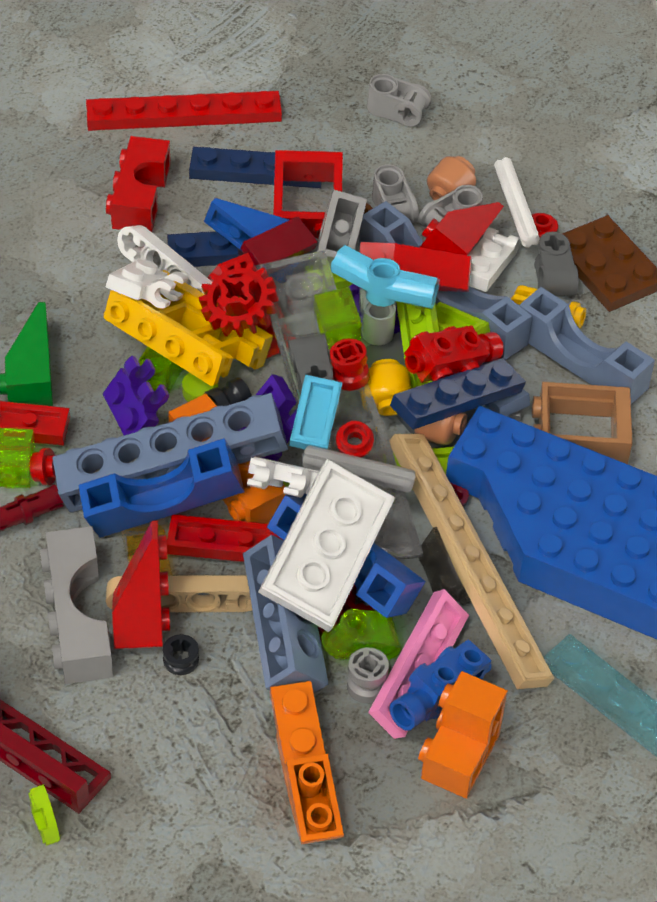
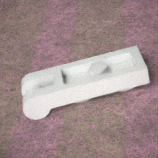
M488 227L483 238L468 255L472 258L469 286L487 292L515 257L519 249L520 238L509 235V237L500 235L498 230Z

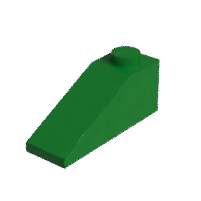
M38 302L5 356V373H0V395H7L8 402L53 406L46 302Z

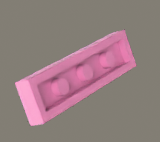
M445 589L436 591L431 596L368 712L394 739L405 737L408 731L401 729L393 721L390 714V704L407 693L411 685L408 681L409 677L417 667L423 663L430 665L436 661L438 656L447 647H453L469 617V614Z

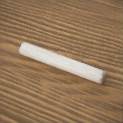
M504 157L502 160L497 159L494 164L522 245L526 248H529L531 245H538L540 239L512 161L508 157Z

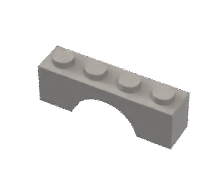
M93 527L45 532L47 548L40 549L42 572L50 571L51 579L44 580L46 604H55V611L48 612L50 636L59 635L60 643L52 645L54 668H63L65 684L113 678L107 622L84 615L74 605L75 599L82 590L99 581Z

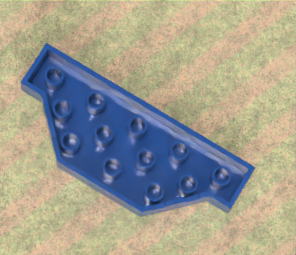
M479 405L448 456L446 476L450 483L467 489L469 495L479 498L483 509L488 511L493 521V530L503 550L508 552L518 582L657 639V476Z

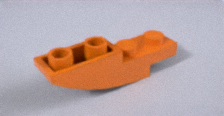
M311 681L270 687V698L277 729L276 740L288 797L301 845L343 838L344 833L329 757L328 754H325Z

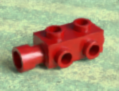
M472 325L460 328L451 326L443 331L434 333L425 331L417 334L410 340V346L404 353L406 356L405 365L410 373L417 374L422 383L436 381L466 370L479 368L483 362L500 359L504 349L501 337L495 332L478 335Z

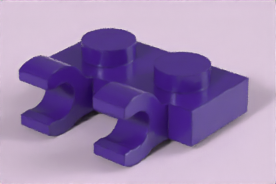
M130 356L125 361L124 368H120L102 393L124 436L135 433L145 427H155L159 423L156 412L169 399V393L163 384H160L156 391H153L150 383L147 382L155 373V367L150 359H146L140 366L136 357Z

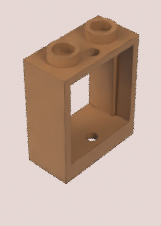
M542 382L540 396H533L532 418H538V424H533V427L550 433V413L611 417V438L552 435L628 464L632 447L629 387Z

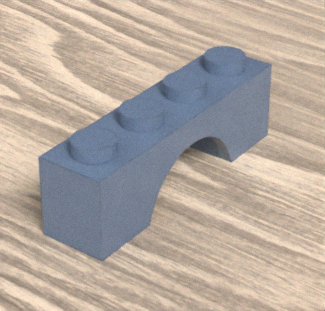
M542 287L519 305L532 315L528 344L591 385L629 387L631 404L649 389L655 359L627 341L617 348H606L594 343L576 325L571 315L569 304Z

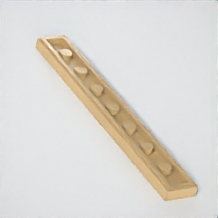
M394 434L388 443L400 466L415 471L416 477L412 489L517 689L548 687L555 678L425 435Z

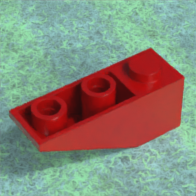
M151 521L113 593L114 649L163 647L162 631H170L169 607H161V596H169L168 571L160 572V560H167V536H158V521Z

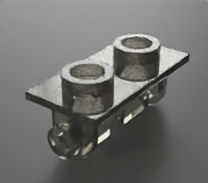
M433 527L416 551L432 592L445 589L460 605H468L472 602L456 573L438 528Z

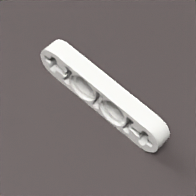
M136 225L124 227L120 230L117 239L118 247L121 253L131 262L139 259L153 262L154 252L157 251L161 258L158 270H166L171 274L179 269L188 276V281L185 283L198 291H202L203 294L202 284H212L210 279L146 227Z

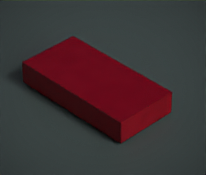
M295 217L244 241L240 249L244 254L249 253L257 271L264 267L268 272L314 250L318 241L299 217Z

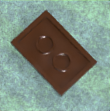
M609 215L562 233L570 242L573 261L578 270V278L609 312L657 292V267Z

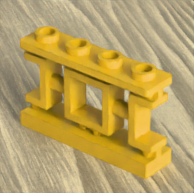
M173 281L176 284L174 290L182 293L183 297L178 301H171L170 305L166 308H157L145 299L135 300L110 290L103 316L106 321L210 386L218 384L220 376L223 378L228 376L233 359L255 370L264 366L273 335L256 326L257 333L255 334L249 328L244 329L242 337H238L236 330H232L228 336H224L221 328L214 331L209 321L205 320L201 312L202 306L199 302V297L205 294L187 283L181 284ZM160 293L162 298L167 299L164 295Z

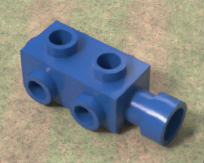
M469 639L456 648L452 646L447 647L435 662L430 665L426 663L421 664L410 675L408 681L411 685L407 693L390 704V714L393 721L401 729L409 731L424 720L429 721L430 719L438 718L443 709L438 704L445 686L448 683L454 685L461 671L483 680L484 675L491 670L492 660Z

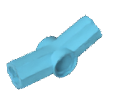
M346 245L337 251L334 260L331 262V272L366 290V298L373 305L385 307L394 304L396 301L433 309L440 281L436 277L400 270L398 263L394 260L387 258L373 260Z

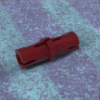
M54 484L25 497L22 494L14 497V501L1 506L0 532L21 523L28 525L33 523L34 518L42 514L63 508L64 502L58 494L57 486Z

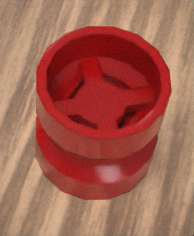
M350 338L336 342L329 352L331 365L333 366V381L342 382L341 389L346 391H354L364 387L370 378L368 364L366 363L368 359L366 346L361 341Z

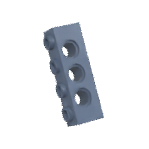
M270 535L243 553L265 687L267 690H270V687L311 681L313 693L329 685L318 626L258 593L284 540Z

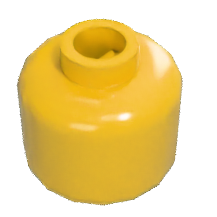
M381 359L374 362L369 368L370 378L364 386L365 403L372 410L379 412L380 415L394 416L397 413L390 406L394 394L411 389L410 372L397 360Z

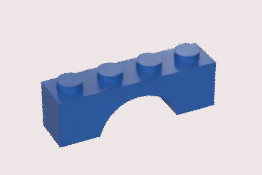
M225 438L189 449L184 462L175 470L162 476L149 479H130L114 473L78 485L84 518L93 527L99 538L245 492L238 460Z
M304 493L301 498L285 495L267 528L282 540H285L307 494ZM373 543L354 582L357 588L356 595L386 618L407 614L426 583L424 579L375 543Z

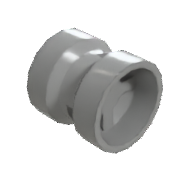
M365 647L356 650L349 658L347 690L354 700L368 704L375 701L388 676L389 661L384 653L375 648Z

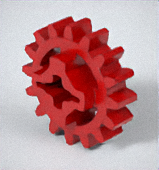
M236 261L234 269L231 270L226 265H222V274L218 276L215 273H211L209 276L212 284H202L201 286L205 294L199 297V302L202 306L201 312L205 320L209 321L211 328L214 331L221 328L224 336H228L232 330H236L238 337H242L244 329L248 328L255 334L257 333L255 325L261 323L267 326L269 322L266 314H276L277 312L274 303L279 301L274 280L268 276L264 267L257 271L253 262H250L246 268H242L240 262Z

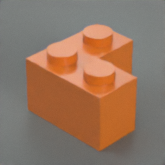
M463 671L459 674L454 685L448 683L445 686L438 704L439 707L443 708L436 722L435 728L438 729V732L434 739L427 737L419 753L418 760L423 762L421 779L467 799L500 736L508 690Z

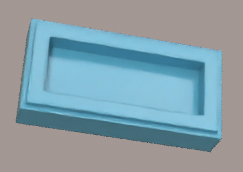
M305 374L289 446L304 450L309 445L328 449L342 382Z

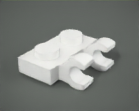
M139 259L110 273L105 287L135 300L145 299L157 308H166L170 305L171 301H178L183 297L182 293L174 290L176 284L173 281L183 284L188 281V276L182 272H173L167 275L168 273L158 270V266L155 263ZM160 293L164 295L167 299L162 298Z
M254 457L250 460L248 473L254 474L252 479H248L247 485L266 489L268 485L282 487L283 481L290 484L288 487H284L283 493L301 498L304 493L308 494L319 471Z

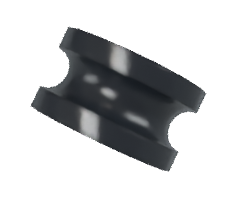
M179 634L166 640L162 650L163 663L167 671L180 676L193 672L199 663V648L195 639L189 635ZM180 651V654H183V651H187L188 657L182 659L181 655H179V658L176 659L174 658V652Z

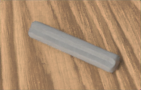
M311 445L306 447L303 454L302 464L305 468L319 471L322 464L328 459L371 484L404 492H411L414 486L416 474L411 469Z

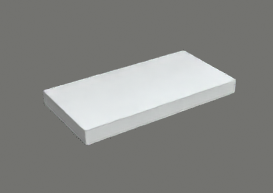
M326 459L258 593L329 632L341 612L395 497Z

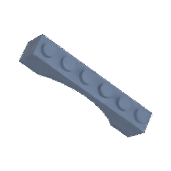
M387 201L363 214L359 246L360 242L397 243L414 247L422 245L423 241L410 219ZM470 286L469 292L438 291L435 305L442 302L489 323L490 332L497 333L503 342L504 349L500 359L506 360L528 345L532 315L508 296H494L482 293Z

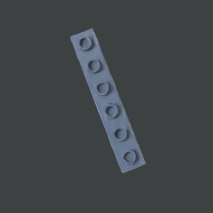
M269 393L251 396L245 401L228 406H217L204 413L190 417H179L173 422L155 427H145L135 433L118 438H107L101 443L83 448H73L63 454L53 456L58 494L70 513L82 510L79 484L114 473L130 479H149L162 476L178 468L186 459L189 449L225 438L237 458L238 464L248 462L254 457L261 458L288 450L280 412L273 395Z

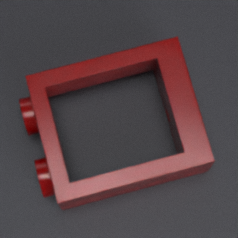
M275 150L273 215L289 220L299 217L312 235L318 239L325 212L282 211L283 181L333 182V190L342 192L343 152Z

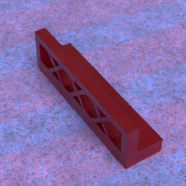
M0 699V761L36 786L44 784L48 794L80 814L111 779V772ZM22 728L29 733L30 742L12 730ZM55 750L61 754L62 763L44 751ZM86 771L95 778L88 785L87 780L75 772Z

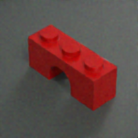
M130 136L127 149H122L120 153L119 165L121 170L114 173V193L107 196L106 214L111 215L112 229L121 230L128 226L142 225L152 232L158 213L157 187L165 188L171 166L170 140Z

